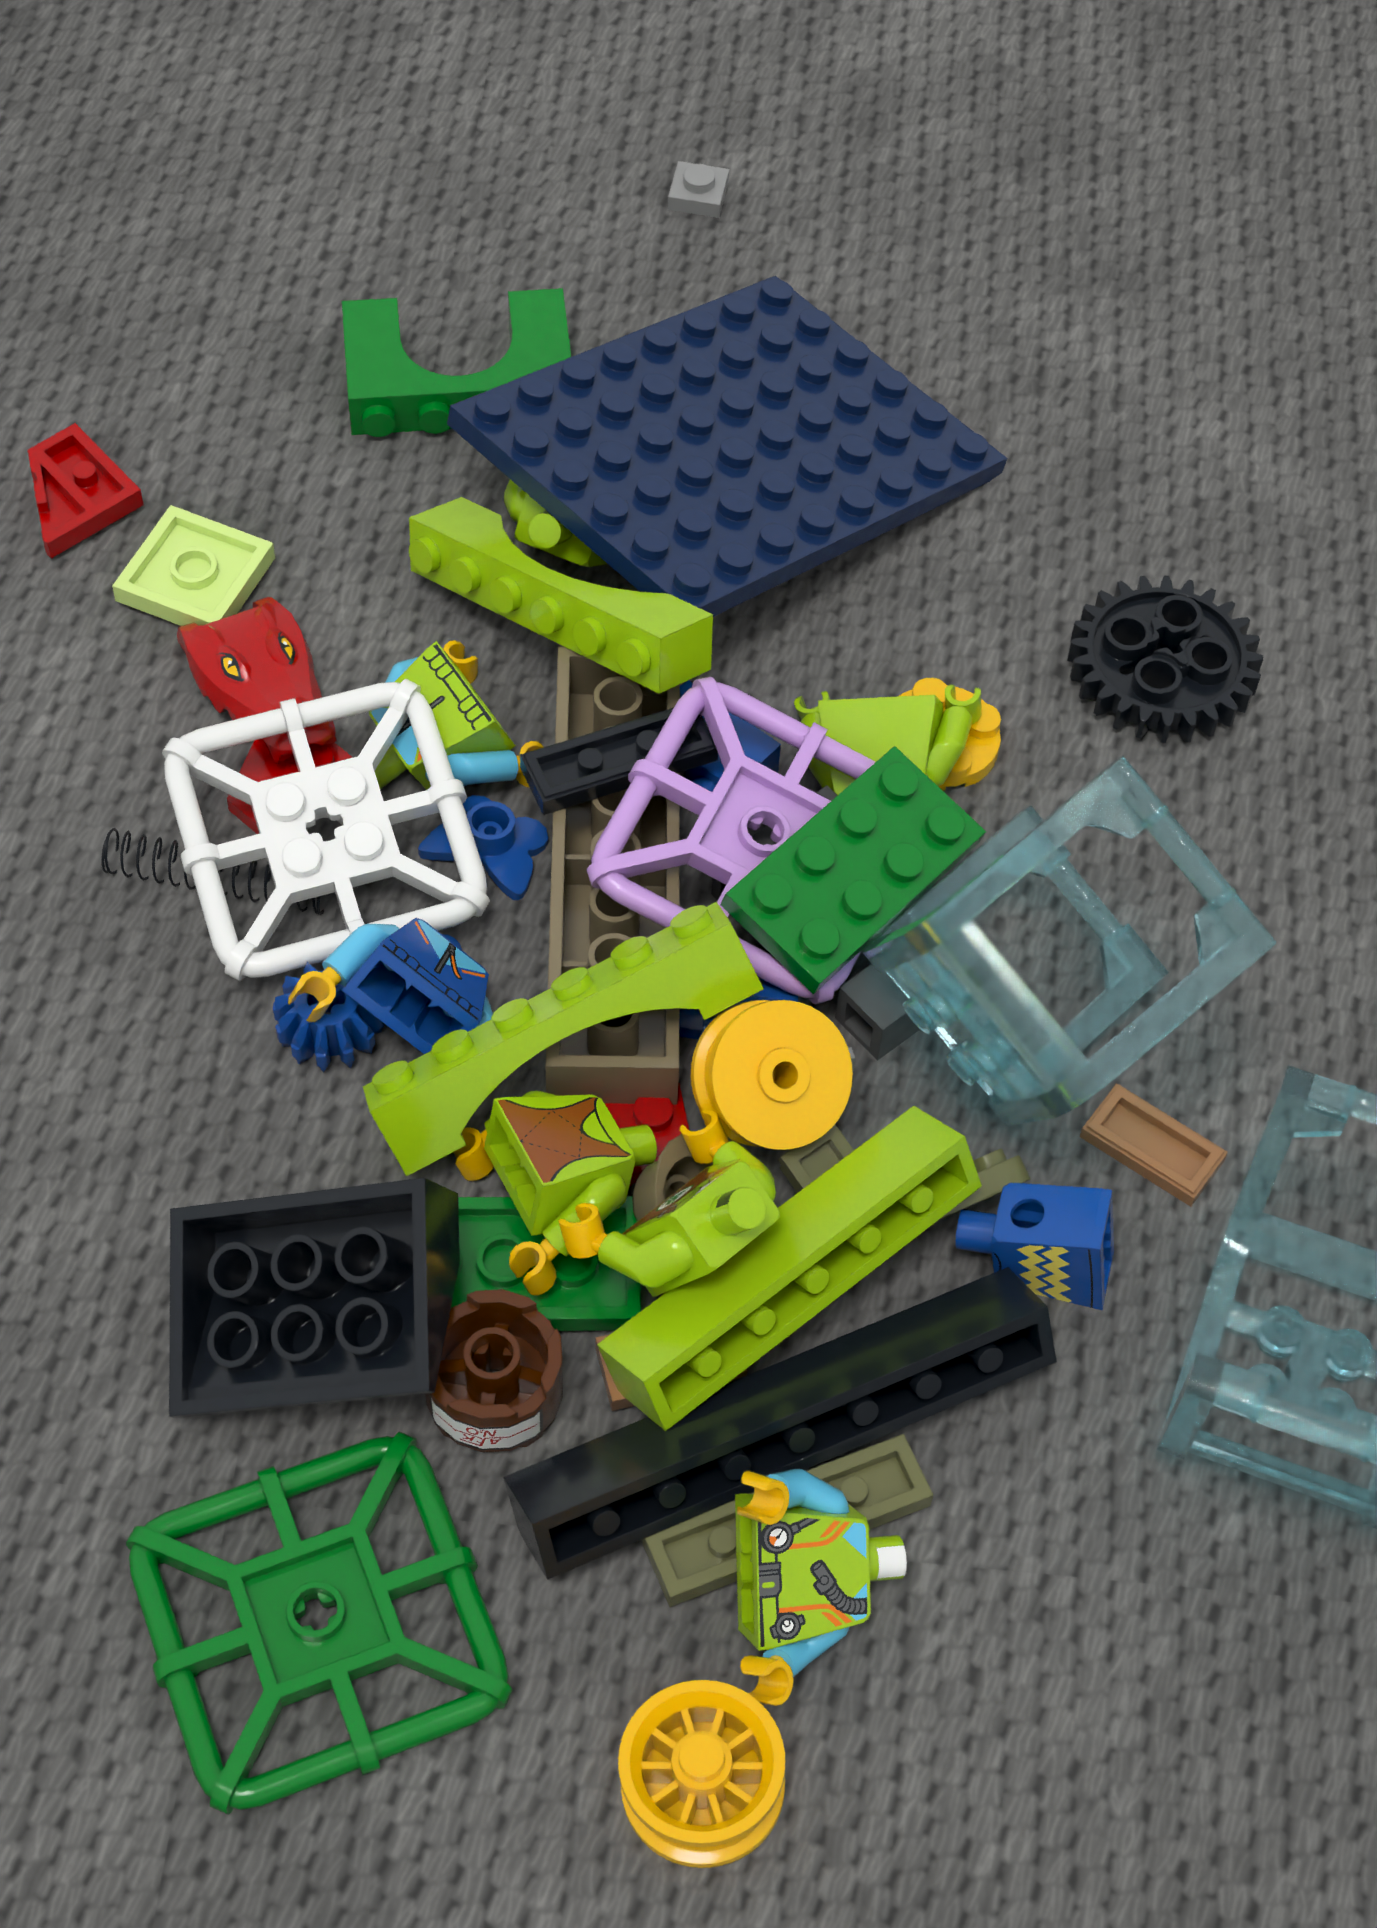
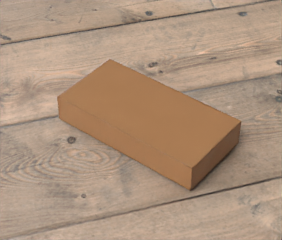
M1117 1083L1083 1126L1080 1133V1138L1192 1207L1224 1163L1228 1154L1226 1150Z

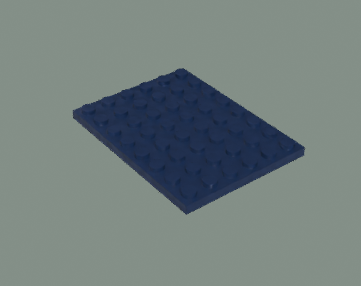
M776 276L450 405L447 421L448 426L638 591L671 594L713 614V617L990 482L1003 472L1008 459L991 446L983 436L968 428L949 413L942 404L926 395L911 383L904 374L893 369L869 350L866 344L851 336L832 321L825 312L818 310L794 291L788 283Z

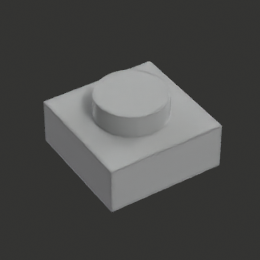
M678 161L668 195V210L719 218L729 183V169Z

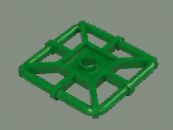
M398 1432L394 1437L385 1436L368 1439L276 1472L275 1467L271 1466L257 1471L258 1479L164 1512L147 1522L144 1527L135 1526L126 1541V1546L131 1550L129 1554L130 1575L157 1657V1661L152 1667L154 1676L159 1687L167 1688L194 1776L203 1792L210 1797V1807L229 1815L233 1808L244 1810L264 1806L357 1769H360L362 1775L380 1769V1760L474 1725L492 1714L495 1708H505L513 1689L507 1683L509 1676L504 1652L473 1575L478 1565L471 1548L462 1546L433 1468L423 1452L416 1447V1438ZM378 1466L349 1524L301 1541L286 1499ZM404 1474L435 1555L382 1575L368 1538L398 1479ZM268 1506L283 1548L234 1565L175 1539ZM158 1564H167L230 1591L241 1627L185 1648ZM438 1583L446 1584L478 1668L406 1638L392 1600ZM318 1598L323 1608L334 1605L337 1608V1614L332 1615L328 1619V1626L323 1629L314 1630L311 1625L302 1627L296 1621L306 1615L305 1603L311 1599ZM251 1653L263 1692L224 1766L195 1677L204 1670ZM399 1663L466 1692L467 1695L369 1732L351 1681ZM332 1689L350 1740L247 1778L282 1708Z

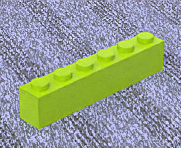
M912 1106L778 1207L780 1218L718 1269L667 1291L599 1342L597 1346L618 1391L663 1430L667 1431L982 1187L965 1136L916 1106Z

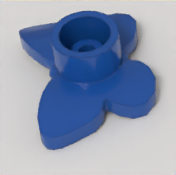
M472 795L467 797L463 806L486 872L505 895L512 900L522 899L527 892L533 875V860L531 857L544 851L548 844L546 827L536 819L529 817L515 818L509 807L502 803L491 801L485 796ZM443 823L436 827L420 843L418 847L420 858L455 861Z

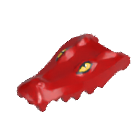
M265 597L253 602L252 609L205 625H198L193 622L178 627L177 640L187 656L191 673L203 697L210 699L218 713L228 711L232 720L280 708L279 702L292 698L296 699L297 704L322 698L314 674L312 655L301 629L293 615L271 597ZM333 721L304 728L309 745L319 744L323 746L337 741ZM287 732L262 738L276 763L289 759L291 754H293Z

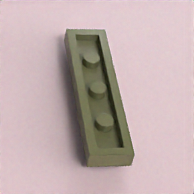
M904 1434L807 1470L808 1473L841 1490L848 1504L867 1518L869 1530L930 1507L934 1496ZM735 1500L643 1539V1547L669 1607L737 1582Z

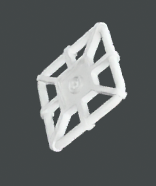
M404 679L401 683H377L298 704L296 699L292 698L279 702L280 708L199 728L180 738H171L162 754L166 759L164 763L165 781L185 848L181 853V861L186 874L193 876L212 946L221 963L225 965V974L241 981L245 977H269L305 967L307 961L311 965L323 962L358 927L365 925L361 918L352 887L390 877H395L444 903L367 924H393L401 928L414 918H419L426 921L437 931L457 926L473 916H482L490 900L486 895V874L463 806L467 795L462 781L454 778L434 713L424 695L420 693V685ZM389 707L358 757L315 767L304 731L305 727ZM409 717L431 787L422 792L384 801L374 771ZM287 732L298 772L256 782L202 754ZM191 776L251 805L259 834L218 845L210 843ZM440 813L461 882H456L400 854L391 825ZM320 818H329L331 821H338L342 825L334 829L335 839L330 841H323L319 833L309 834L308 828L316 825V820ZM267 858L275 890L244 939L238 941L218 870ZM335 892L346 929L263 951L292 903Z

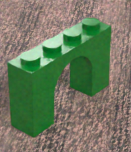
M563 288L508 291L511 345L507 353L500 361L488 369L460 376L431 372L417 365L409 358L401 344L397 298L342 301L351 434H368L373 437H384L394 432L425 431L432 434L445 432L448 429H452L447 425L450 405L570 358L571 350Z

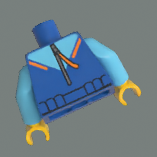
M414 918L401 928L393 924H365L358 927L322 962L324 971H311L302 975L288 998V1004L290 1005L300 994L307 993L313 995L319 1004L313 1009L307 1021L316 1022L322 1018L335 998V987L341 984L344 986L343 992L423 1054L432 1051L434 1043L444 1035L460 1029L467 1030L468 1032L491 1020L493 1014L488 998L485 996L489 976L485 968L462 951L460 943L454 937L441 934L426 921L419 918Z

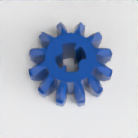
M307 961L303 973L318 971ZM285 976V982L282 985L284 995L275 997V1002L273 1003L274 1018L278 1021L275 1028L277 1038L282 1043V1047L291 1046L292 1056L297 1060L298 1064L308 1060L315 1053L317 1066L324 1072L330 1064L331 1056L339 1055L340 1060L351 1068L355 1060L353 1048L372 1054L373 1047L375 1046L374 1034L382 1032L384 1023L343 992V985L338 984L335 987V998L322 1018L316 1022H308L309 1015L319 1002L313 995L303 993L298 995L295 1001L289 1005L288 998L300 978Z

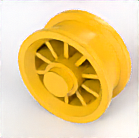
M754 1000L742 1002L726 1009L705 1028L696 1044L692 1057L691 1086L700 1112L703 1109L714 1110L718 1114L728 1139L743 1145L777 1150L794 1149L808 1145L822 1137L835 1125L842 1115L851 1093L852 1062L848 1046L842 1034L834 1023L819 1010L796 1001Z
M692 1680L681 1682L659 1691L645 1701L631 1717L625 1728L618 1755L623 1806L635 1833L656 1854L668 1861L688 1867L711 1868L735 1862L754 1851L771 1833L778 1821L784 1802L785 1750L780 1731L774 1719L753 1696L735 1686L718 1681Z

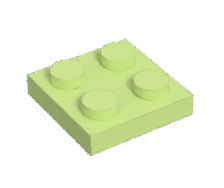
M170 505L112 585L115 601L180 626L193 622L198 625H205L235 615L242 608L274 561V545L270 541Z

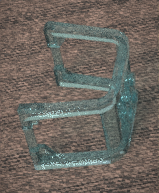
M1123 755L1115 759L1044 820L1031 805L1015 815L867 945L862 953L878 973L886 972L908 998L902 1005L913 1023L926 1034H930L934 1030L951 1050L945 1055V1058L957 1076L970 1086L977 1082L990 1097L987 1103L1003 1124L1009 1126L1054 1119L1087 1101L1268 952L1277 941L1239 897L1236 889L1230 886L1170 813L1168 806L1161 802ZM1085 825L1130 839L1146 828L1207 902L1193 915L1199 966L1087 1059L1081 1051L1169 972L1129 923L1121 925L1067 859L1072 854L1063 843ZM1027 873L1042 878L1048 875L1102 941L1100 952L1106 989L1063 1029L972 920Z
M1288 1065L1227 1224L1166 1414L1157 1450L1183 1460L1189 1452L1362 1514L1363 1524L1377 1529V1415L1356 1408L1349 1394L1339 1388L1328 1387L1319 1390L1327 1374L1332 1379L1344 1383L1352 1382L1362 1374L1377 1379V1350L1372 1348L1370 1340L1363 1333L1348 1328L1335 1331L1306 1321L1298 1311L1291 1307L1280 1305L1263 1311L1233 1300L1246 1257L1248 1256L1377 1301V1251L1263 1213L1292 1138L1341 1136L1349 1115L1377 1124V1094L1359 1089L1355 1085H1347ZM1225 1326L1255 1336L1259 1349L1270 1358L1285 1359L1291 1356L1284 1373L1279 1368L1270 1364L1254 1365L1248 1370L1216 1359V1353ZM1215 1407L1249 1419L1252 1423L1257 1422L1359 1458L1362 1462L1374 1464L1368 1489L1200 1429L1211 1408Z

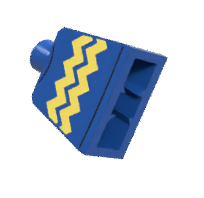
M1009 1183L1002 1188L997 1214L968 1209L961 1210L956 1230V1249L992 1254L994 1272L1009 1267L1036 1295L1103 1310L1114 1255L1112 1190Z

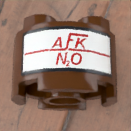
M504 1289L481 1290L467 1294L466 1302L451 1308L435 1393L425 1394L426 1405L434 1419L435 1425L444 1436L451 1438L455 1443L480 1452L511 1451L518 1447H528L542 1437L544 1430L554 1421L563 1398L561 1336L557 1328L554 1330L550 1320L537 1310V1304L533 1300ZM495 1369L501 1370V1371H498V1372H492V1373L490 1372V1370H495Z

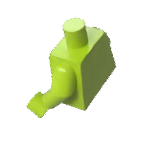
M948 685L945 688L946 710L944 712L943 703L935 695L830 700L828 692L822 691L823 699L818 700V706L807 709L802 696L794 700L801 723L809 727L816 723L828 729L825 734L826 736L875 762L892 747L896 746L937 786L944 784L965 749L971 725L976 723L982 715L981 689L975 688L974 695L970 700L958 701L956 700L955 685ZM813 757L808 766L820 786L823 788L827 785L837 795L856 780Z

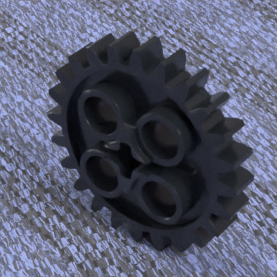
M1164 575L1160 587H1152L1145 576H1140L1137 590L1134 591L1123 581L1117 582L1114 596L1101 590L1098 592L1095 606L1085 604L1080 621H1075L1067 661L1073 663L1070 679L1082 682L1079 692L1080 699L1097 697L1093 712L1096 716L1109 711L1116 714L1113 728L1119 729L1128 721L1135 723L1136 738L1141 739L1148 728L1157 730L1160 742L1166 743L1170 730H1178L1182 739L1187 743L1191 742L1195 727H1198L1208 737H1212L1218 722L1231 727L1237 711L1243 713L1247 711L1251 696H1255L1258 687L1263 655L1256 653L1260 641L1259 636L1247 634L1250 619L1248 617L1231 619L1235 603L1230 601L1220 606L1215 605L1213 601L1216 590L1213 588L1201 596L1193 594L1194 582L1192 580H1188L1179 590L1173 588L1169 576Z

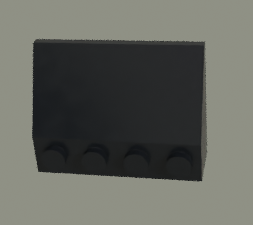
M417 1178L171 1208L169 1417L182 1418L435 1393L460 1264L458 1193L427 1178Z

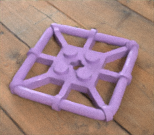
M713 677L695 679L692 688H689L677 701L645 759L637 760L629 772L628 780L631 784L597 841L591 859L592 864L587 868L591 885L594 888L601 889L615 902L667 928L670 926L671 920L685 909L627 878L687 864L726 885L717 903L728 918L729 913L720 905L725 894L831 802L799 784L813 757L855 779L870 768L875 761L826 736L825 734L828 729L816 723L809 727L735 687L716 682ZM729 713L799 749L785 777L745 756ZM699 714L704 716L725 769L713 792L668 769ZM661 795L699 815L687 839L621 853L653 796ZM761 824L769 826L773 829L770 838L776 844L762 845L757 843L748 833L747 827L757 830ZM739 938L759 978L790 994L809 998L814 1004L833 999L834 992L848 978L860 954L859 952L815 994H812L773 955Z

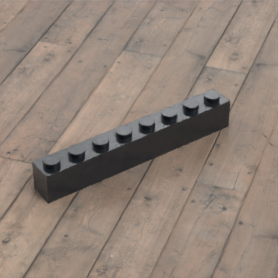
M1006 1267L730 1382L667 1431L663 1430L649 1417H646L509 1474L503 1478L519 1532L547 1580L731 1502L735 1500V1494H750L754 1492V1487L741 1482L742 1475L746 1471L768 1476L793 1469L806 1470L1056 1363L1048 1306L1009 1267Z

